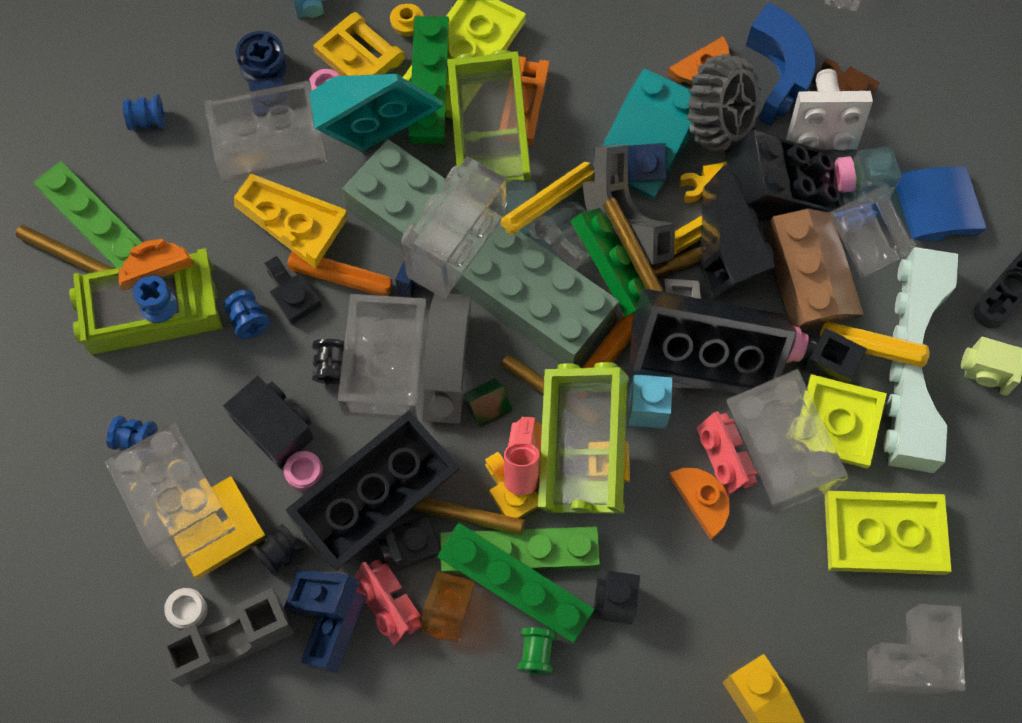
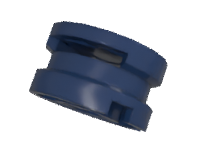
M256 31L242 37L238 42L235 54L241 75L247 82L277 76L283 77L285 75L287 61L282 42L276 35L267 31Z

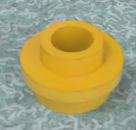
M401 4L395 7L390 14L391 26L401 36H414V16H423V12L416 5Z

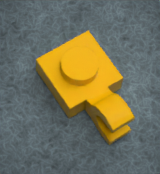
M499 452L485 459V467L497 484V486L489 490V494L502 515L521 519L539 508L536 491L527 495H517L506 489L504 483V459Z

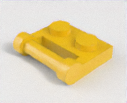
M357 12L351 13L313 45L315 54L341 76L385 74L391 68H397L405 58L403 50L398 46H391L366 25L365 19ZM351 34L360 36L382 56L379 58L375 57L356 41Z

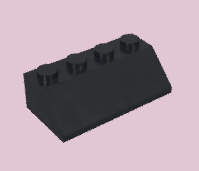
M642 288L632 321L630 374L672 377V382L773 399L796 331L785 316L780 313Z
M408 410L285 510L290 520L313 548L337 572L459 471L460 467L412 412Z

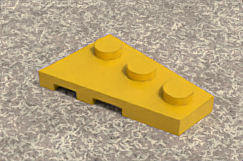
M254 174L249 175L234 196V207L315 269L347 221L346 209Z

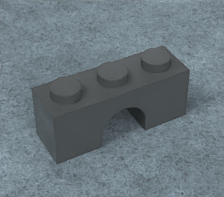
M270 588L234 605L236 611L220 622L205 627H198L194 624L156 642L170 679L179 686L184 687L295 634L280 597L274 589Z

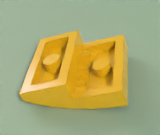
M232 476L163 515V519L174 541L197 580L249 550L252 545H257L264 541L266 537Z

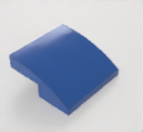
M966 167L926 168L900 173L893 177L912 240L941 241L948 235H979L987 229Z

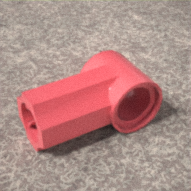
M521 417L519 421L512 423L508 447L504 452L505 487L508 491L517 495L533 493L539 486L542 424L538 423L534 417Z

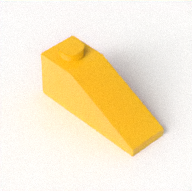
M762 654L729 675L722 682L748 723H805L787 687L765 654Z

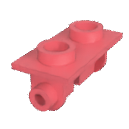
M716 411L696 427L700 441L714 468L715 476L724 486L728 496L741 486L746 489L758 483L756 479L758 472L755 470L748 452L737 453L735 448L741 447L744 443L733 418L729 419L727 413L720 415L719 411Z
M380 559L373 561L369 565L366 562L362 563L354 578L360 580L356 591L366 596L364 603H367L374 614L379 631L384 636H388L393 646H395L406 632L412 634L422 627L419 621L421 615L407 594L395 600L391 596V594L399 591L402 586L387 563L383 564Z

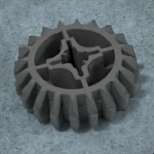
M730 54L707 58L704 65H699L698 75L692 77L694 85L692 89L688 90L690 102L686 105L689 106L690 113L687 116V120L691 121L690 132L695 134V142L701 143L703 148L725 152L729 147L748 135L750 131L756 129L755 120L757 117H760L758 107L762 103L759 101V94L762 89L757 85L759 75L754 74V65H750L747 59Z

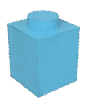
M633 376L630 388L628 426L666 429L671 415L672 377Z

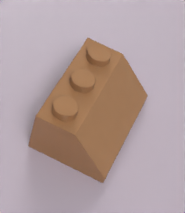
M805 209L772 217L762 231L765 241L770 244L774 253V271L790 324L799 327L803 331L823 326L825 322L836 323L862 317L864 313L833 214Z

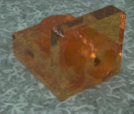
M437 571L423 608L421 631L436 639L459 642L462 635L463 622L474 592L475 581Z

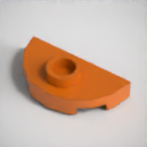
M723 36L672 65L668 68L667 75L677 83L682 84L683 81L693 84L692 77L698 75L699 65H704L707 58L729 54V46Z
M164 239L144 241L129 251L130 256L124 261L123 267L118 272L119 285L125 291L133 288L136 282L143 277L155 275L161 278L192 267L195 264L182 246L179 247L176 244L165 242Z
M681 468L670 472L668 477L709 539L712 540L722 531L729 516V498L724 486L712 474L698 468Z

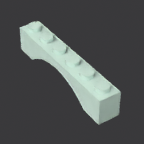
M914 247L907 259L901 260L897 279L898 281H903L902 292L898 293L895 302V313L900 314L899 325H896L893 337L923 344L925 330L932 313L948 299L956 288L958 254ZM893 360L890 367L889 380L894 382V394H890L886 410L887 416L892 417L891 430H887L884 438V452L889 453L888 466L934 473L945 463L947 424L936 410L927 391L922 367Z

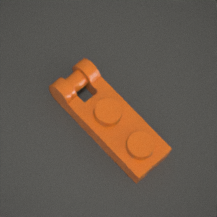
M519 56L528 145L533 146L546 81L548 79L550 61L539 60V63L527 61V57ZM524 74H525V75L536 76V77H535V78L525 77ZM510 80L499 131L518 129L513 80ZM518 135L499 137V141L519 144Z

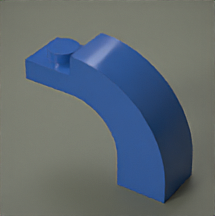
M768 2L751 25L746 46L767 57L779 72L780 80L765 100L759 118L760 121L771 126L778 115L784 117L791 105L796 104L798 92L808 91L815 70V52L810 37L801 24L790 14Z

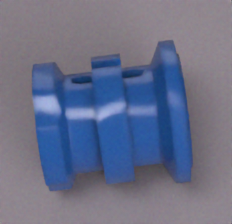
M154 94L153 100H147L146 97L138 98L137 102H132L131 99L123 101V115L129 131L135 130L136 126L148 129L153 124H157L159 129L165 128L164 106L159 94Z
M152 275L143 277L136 282L133 287L134 299L139 306L141 315L147 321L162 323L174 316L178 302L162 278Z
M237 291L223 302V308L229 314L232 325L236 327L234 332L239 339L253 338L265 331L270 324L268 316L262 314L263 311L259 303L255 301L256 298L252 291Z
M117 416L113 418L107 431V447L112 450H117L121 447L123 452L134 454L137 451L140 458L147 459L156 444L157 424L153 421H148L143 425L140 420L130 419L127 421L125 417Z

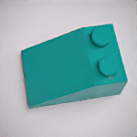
M644 68L629 91L602 146L666 143L667 170L669 175L693 134L690 132L691 121L687 120V116L690 113L689 106L686 105L690 102L689 89ZM665 180L629 182L628 187L655 199Z
M398 74L335 76L309 92L314 129L360 152L369 149L443 107L442 100Z

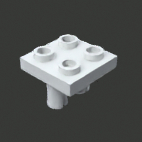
M832 69L822 70L816 76L818 91L798 92L786 140L820 150L857 149L873 103L871 91H840L836 71Z

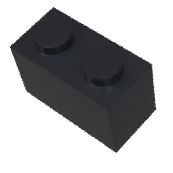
M257 375L226 402L223 407L229 418L281 469L291 455L301 451L314 439L309 428L312 421L298 406L292 410L284 402L287 398L286 395L273 381L266 384Z

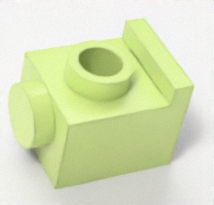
M981 337L972 348L967 347L961 361V369L965 370L964 377L974 379L978 384L985 387H1001L1000 394L1008 396L1021 381L1022 348Z

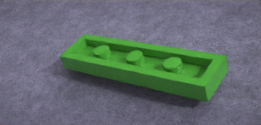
M59 161L33 182L37 190L114 268L123 267L124 261L130 256L129 251L143 243L62 161Z
M597 527L524 529L522 535L501 530L474 531L536 571L599 569L600 566ZM441 532V549L452 532ZM441 560L442 575L463 574Z

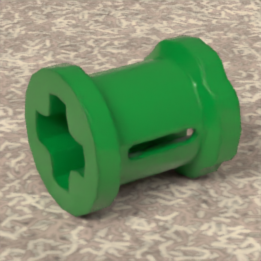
M522 628L521 637L524 638L522 662L517 664V671L533 675H552L554 668L550 665L552 641L557 639V632L543 628Z

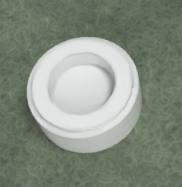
M181 588L174 591L166 600L164 607L165 616L174 627L180 630L194 624L199 626L207 615V603L204 597L196 590Z

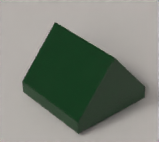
M495 378L463 393L462 398L478 427L512 411L504 386Z

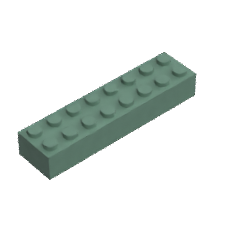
M389 139L342 188L346 210L406 253H408L409 248L423 252L424 263L428 269L463 294L472 295L474 302L560 364L572 363L578 365L616 319L618 299L521 231L516 232L514 235L507 234L505 228L500 224L501 217Z

